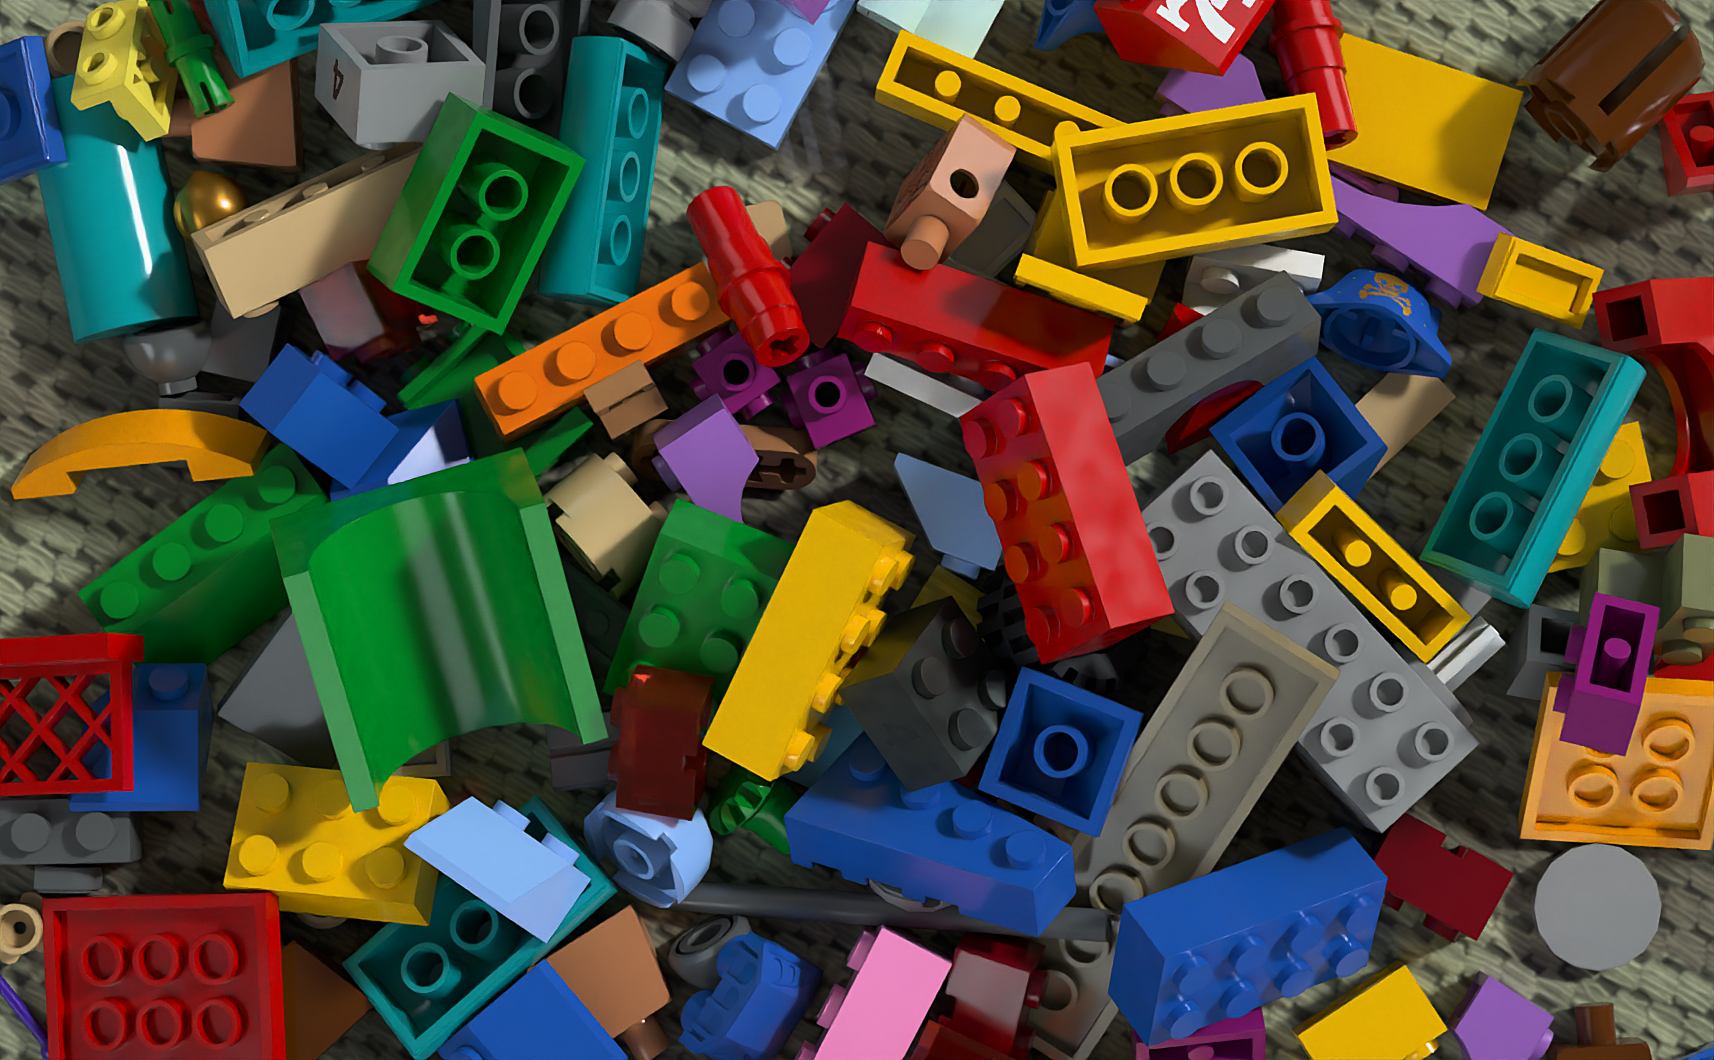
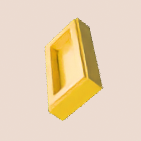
M1499 231L1476 292L1581 329L1593 300L1592 293L1596 292L1604 270Z

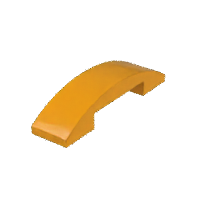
M152 409L117 413L74 426L43 444L29 457L10 490L14 500L74 494L87 470L178 460L187 461L193 482L254 476L271 443L268 430L234 418L207 412Z

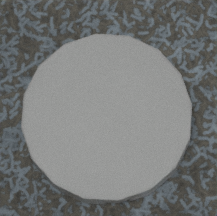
M1585 843L1567 847L1547 861L1539 874L1540 877L1536 882L1535 890L1532 892L1530 909L1536 933L1551 953L1574 967L1603 971L1624 966L1645 951L1658 930L1662 905L1656 880L1640 859L1621 847L1600 843Z

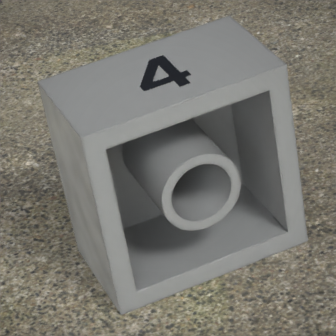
M442 20L325 23L319 25L315 98L354 143L361 147L372 150H386L394 147L395 142L419 141L424 144L449 92L482 106L486 65Z

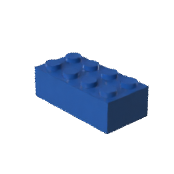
M1343 826L1123 904L1108 995L1149 1048L1173 1038L1183 1039L1193 1034L1197 1029L1221 1020L1242 1017L1253 1008L1280 998L1298 996L1307 988L1331 979L1349 977L1367 966L1388 878L1347 828Z

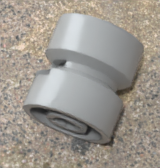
M619 0L607 24L635 44L667 61L679 64L695 32L689 19L691 17H705L714 0Z

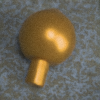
M196 170L189 174L178 191L173 205V216L181 235L194 245L190 234L251 207L244 188L233 178L220 173Z

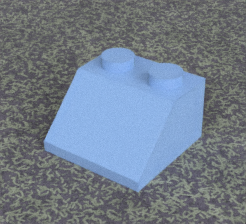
M898 452L893 471L931 552L943 556L940 566L972 580L977 579L980 569L989 573L995 571L1002 552V546L993 519L985 509L984 492L981 483Z
M471 796L412 833L404 843V846L546 944L591 880V878L573 866L580 854L549 833L546 834L541 843L529 836L524 830L530 823V820L500 799L490 809Z

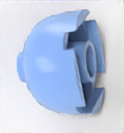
M652 779L628 782L620 785L608 794L584 819L583 834L595 859L599 862L607 855L611 862L619 869L612 879L621 888L645 903L659 908H669L677 899L679 904L698 885L709 869L713 851V838L710 826L704 815L702 803L686 788L675 787L674 785Z

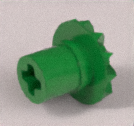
M731 763L729 771L724 777L718 779L719 785L709 796L708 807L705 810L709 826L719 835L729 834L740 826L744 830L754 832L782 855H789L790 849L784 815L801 796L788 787L781 776L768 781L737 763Z

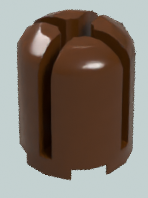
M1599 0L1516 83V86L1526 85L1532 98L1524 107L1534 121L1556 143L1561 136H1564L1567 140L1597 158L1588 168L1605 173L1611 170L1700 80L1705 62L1699 40L1689 25H1682L1676 32L1673 30L1679 22L1680 14L1665 0Z

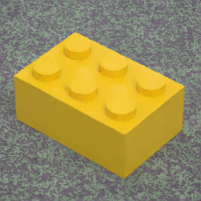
M247 761L223 886L229 893L272 892L279 896V911L429 926L439 870L405 847L404 843L412 833L449 811L451 803L435 779L391 775L380 792V806L354 813L341 770Z

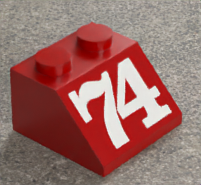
M1097 0L1092 7L1122 61L1223 77L1276 0Z

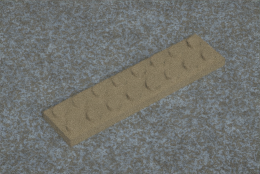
M1225 600L1134 743L1100 837L1095 838L1078 831L1070 844L1073 848L1076 894L1065 907L1110 910L1111 931L1109 941L1095 942L1018 936L1046 945L1040 970L1050 972L1049 982L1040 1008L1038 1010L1030 1009L1027 1025L1036 1028L1032 1047L1053 1060H1087L1119 1011V1008L1108 995V987L1123 904L1205 876L1211 872L1337 681L1341 670L1228 600Z

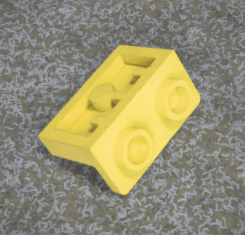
M121 0L115 3H105L87 15L70 101L81 111L110 100L116 113L123 120H127L147 142L168 134L178 71L176 67L172 68L167 64L164 52L168 47L151 8L145 0Z

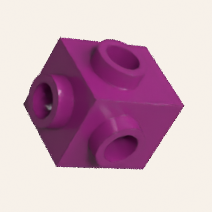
M725 326L695 347L701 358L691 365L699 376L691 381L689 385L701 402L718 393L732 416L740 412L745 421H748L778 400L771 389L781 383V380L775 373V370L779 367L770 368L760 365L756 361L750 346L743 341L739 332L733 335L729 328ZM739 360L747 365L749 375L744 383L732 385L725 380L723 371L730 361Z
M831 347L795 361L799 372L786 377L791 391L781 395V398L795 431L807 427L815 449H824L878 426L868 401L879 396L872 378L864 375L867 369L864 361L852 365L848 354L844 353L834 357ZM828 385H836L840 390L839 401L832 407H823L819 399L820 392Z

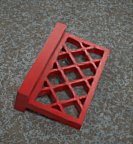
M108 632L0 639V692L6 698L0 705V729L16 710L34 729L17 751L0 735V756L7 763L0 771V797L134 791L132 662L144 661V635ZM97 675H110L111 701L101 714L98 715L81 695ZM64 677L76 678L71 684H69V682ZM41 678H46L61 695L44 718L25 699ZM9 680H20V682L14 687ZM71 707L89 725L88 730L72 749L53 730ZM99 739L111 750L112 778L97 779L82 762L83 758ZM44 741L62 760L46 781H42L26 764ZM73 772L74 775H75L79 780H66V779H67V778L70 776V774ZM16 775L23 781L11 783Z

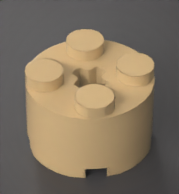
M612 452L605 459H602L593 453L543 495L547 511L551 508L557 517L555 519L556 524L552 527L554 535L596 583L600 582L605 576H608L616 584L608 594L614 600L619 601L642 581L659 532L669 513L657 501H654L648 507L632 489L634 488L633 485L638 482V479L617 454Z

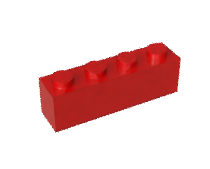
M868 241L854 273L837 337L852 341L865 351L872 353L886 352L914 361L925 370L936 373L948 372L976 381L985 389L998 392L1024 374L1084 362L1090 363L1095 380L1103 374L1115 320L938 263L932 269L919 270L911 267L904 261L901 251Z

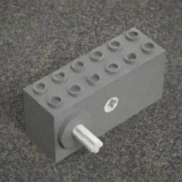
M1211 449L1195 457L1139 508L1175 613L1169 616L1196 646L1225 600H1228L1341 670L1337 681L1291 751L1359 825L1383 833L1480 744L1467 730L1473 723L1472 718L1452 694L1506 644L1499 636L1500 634L1480 615L1426 664L1402 643L1397 641L1391 646Z

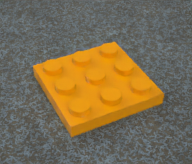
M1547 671L1517 820L1520 839L1711 850L1714 838V681L1647 677L1641 708L1626 756L1624 757L1559 740L1565 714L1552 710L1562 672Z

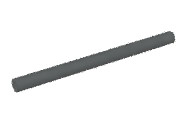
M700 881L683 901L678 904L676 899L669 908H665L667 911L874 926L884 924L888 927L1034 937L959 914L957 905H950L934 912H908L885 901L876 893ZM1064 907L1041 933L1039 938L1108 942L1111 931V911L1107 909Z

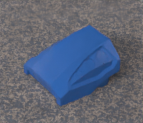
M749 931L747 935H739L732 938L721 949L717 958L716 968L722 980L716 989L699 991L688 1000L683 1008L681 1025L684 1032L678 1041L695 1054L701 1053L715 1060H773L779 1054L814 999L824 970L777 942L767 940Z

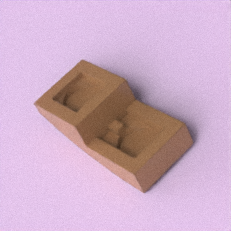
M640 359L583 390L595 414L600 417L611 439L615 442L634 433L639 425L650 420L659 419L671 412Z

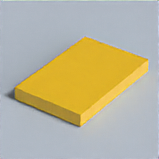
M1344 33L1340 39V44L1347 70L1345 79L1358 136L1353 142L1343 147L1326 151L1328 164L1447 204H1468L1483 214L1487 209L1524 92Z
M1024 253L1020 258L1011 284H1014L1013 287L1115 320L1114 325L1125 329L1140 321L1148 298Z

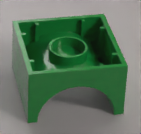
M522 447L269 520L282 579L354 813L380 806L379 797L384 784L408 760L440 742L471 731L505 724L540 723L558 726L571 731L578 736L583 745L609 738L546 504Z

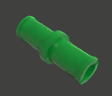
M145 0L151 8L168 47L164 52L169 67L177 68L194 107L196 118H204L216 114L206 92L207 88L216 107L219 106L221 111L232 106L235 103L234 98L230 95L212 54L216 49L215 42L211 34L203 33L190 1L170 0L174 10L172 13L167 0Z

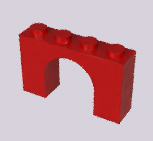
M1714 277L1652 279L1592 293L1602 348L1624 355H1639L1647 359L1656 368L1666 385L1676 419L1677 452L1669 475L1664 479L1629 485L1640 548L1643 550L1674 545L1684 533L1714 538Z

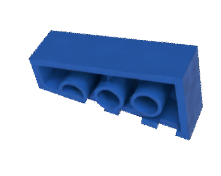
M864 730L784 815L791 861L794 864L813 869L816 863L841 870L842 878L863 885H867L869 879L901 888L903 897L925 904L928 899H937L957 905L959 914L1037 938L1076 894L1073 848L1071 845L954 780L908 792Z

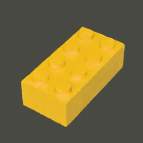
M1315 92L1059 135L1054 137L1050 147L1071 270L1079 274L1327 233L1338 223Z
M850 500L813 509L702 745L768 781H772L791 771L797 772L808 760L815 763L823 753L832 734V728L825 725L835 703L840 706L845 703L836 690L853 670L862 647L870 648L881 634L888 616L887 613L881 611V608L890 589L899 590L912 570L916 556L909 553V550L916 535Z

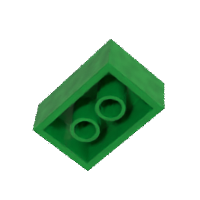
M449 92L365 268L393 292L502 336L583 169L586 159L551 136Z
M677 498L659 532L602 692L707 733L796 545Z

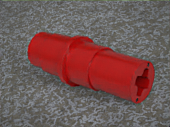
M1276 0L1267 12L1272 32L1268 36L1267 44L1271 53L1277 55L1284 87L1289 91V96L1315 92L1326 151L1343 147L1353 142L1358 136L1345 79L1347 70L1340 44V39L1344 34L1343 24L1339 18L1334 17L1330 0Z
M717 186L703 191L688 205L686 215L708 260L709 272L718 288L716 297L721 311L728 317H732L743 341L750 346L756 361L760 365L772 368L793 362L808 348L810 336L802 321L801 310L790 290L792 281L787 267L780 261L775 260L766 240L759 235L739 193L734 188Z

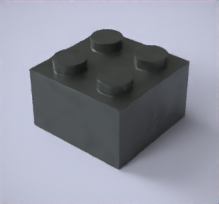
M950 595L895 614L836 691L906 790L913 792L966 776L998 732L1015 686L955 599Z

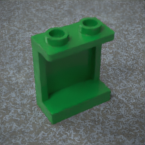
M465 320L459 322L446 336V339L452 345L438 358L432 361L426 355L413 364L400 377L399 382L405 388L395 396L401 405L409 411L460 398L474 460L522 447L536 482L597 428L584 412L575 405L566 415L503 446L474 392V378L527 350L507 328H505L501 336Z

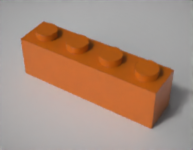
M704 261L475 377L474 392L502 445L506 446L566 415L575 405L580 408L589 403L583 390L640 359L649 372L694 349L723 327L727 326L730 328L733 319L721 311L716 297L718 288Z

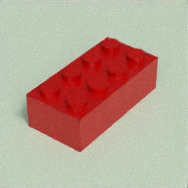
M1089 362L1024 374L958 417L963 430L965 449L973 459L984 492L985 509L993 519L1005 555V568L1008 576L1015 584L1026 617L1027 634L1035 644L1041 665L1106 649L1175 613Z

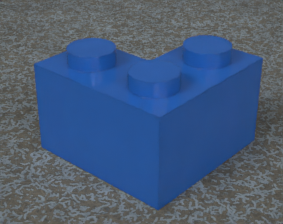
M288 343L238 404L271 434L350 490L354 488L399 431L394 424L380 414V411L387 403L357 379L350 387L347 386V383L354 375L325 352L321 353L319 350H316L310 357L297 346L292 347Z

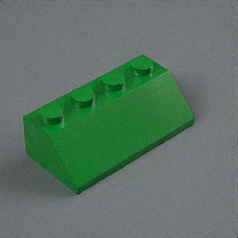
M281 442L264 455L254 476L232 478L81 589L77 594L106 633L144 635V661L132 662L136 667L147 663H206V666H208L290 605L280 571L269 520L331 502L330 489L308 459L284 442Z

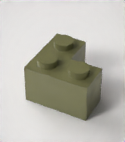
M1684 533L1663 558L1599 548L1582 569L1580 574L1578 625L1585 626L1594 593L1598 592L1660 607L1651 654L1662 656L1664 662L1677 666H1690L1700 662L1703 663L1714 652V538Z

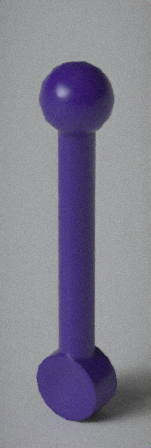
M0 974V995L39 1042L43 1059L49 1060L48 1033Z

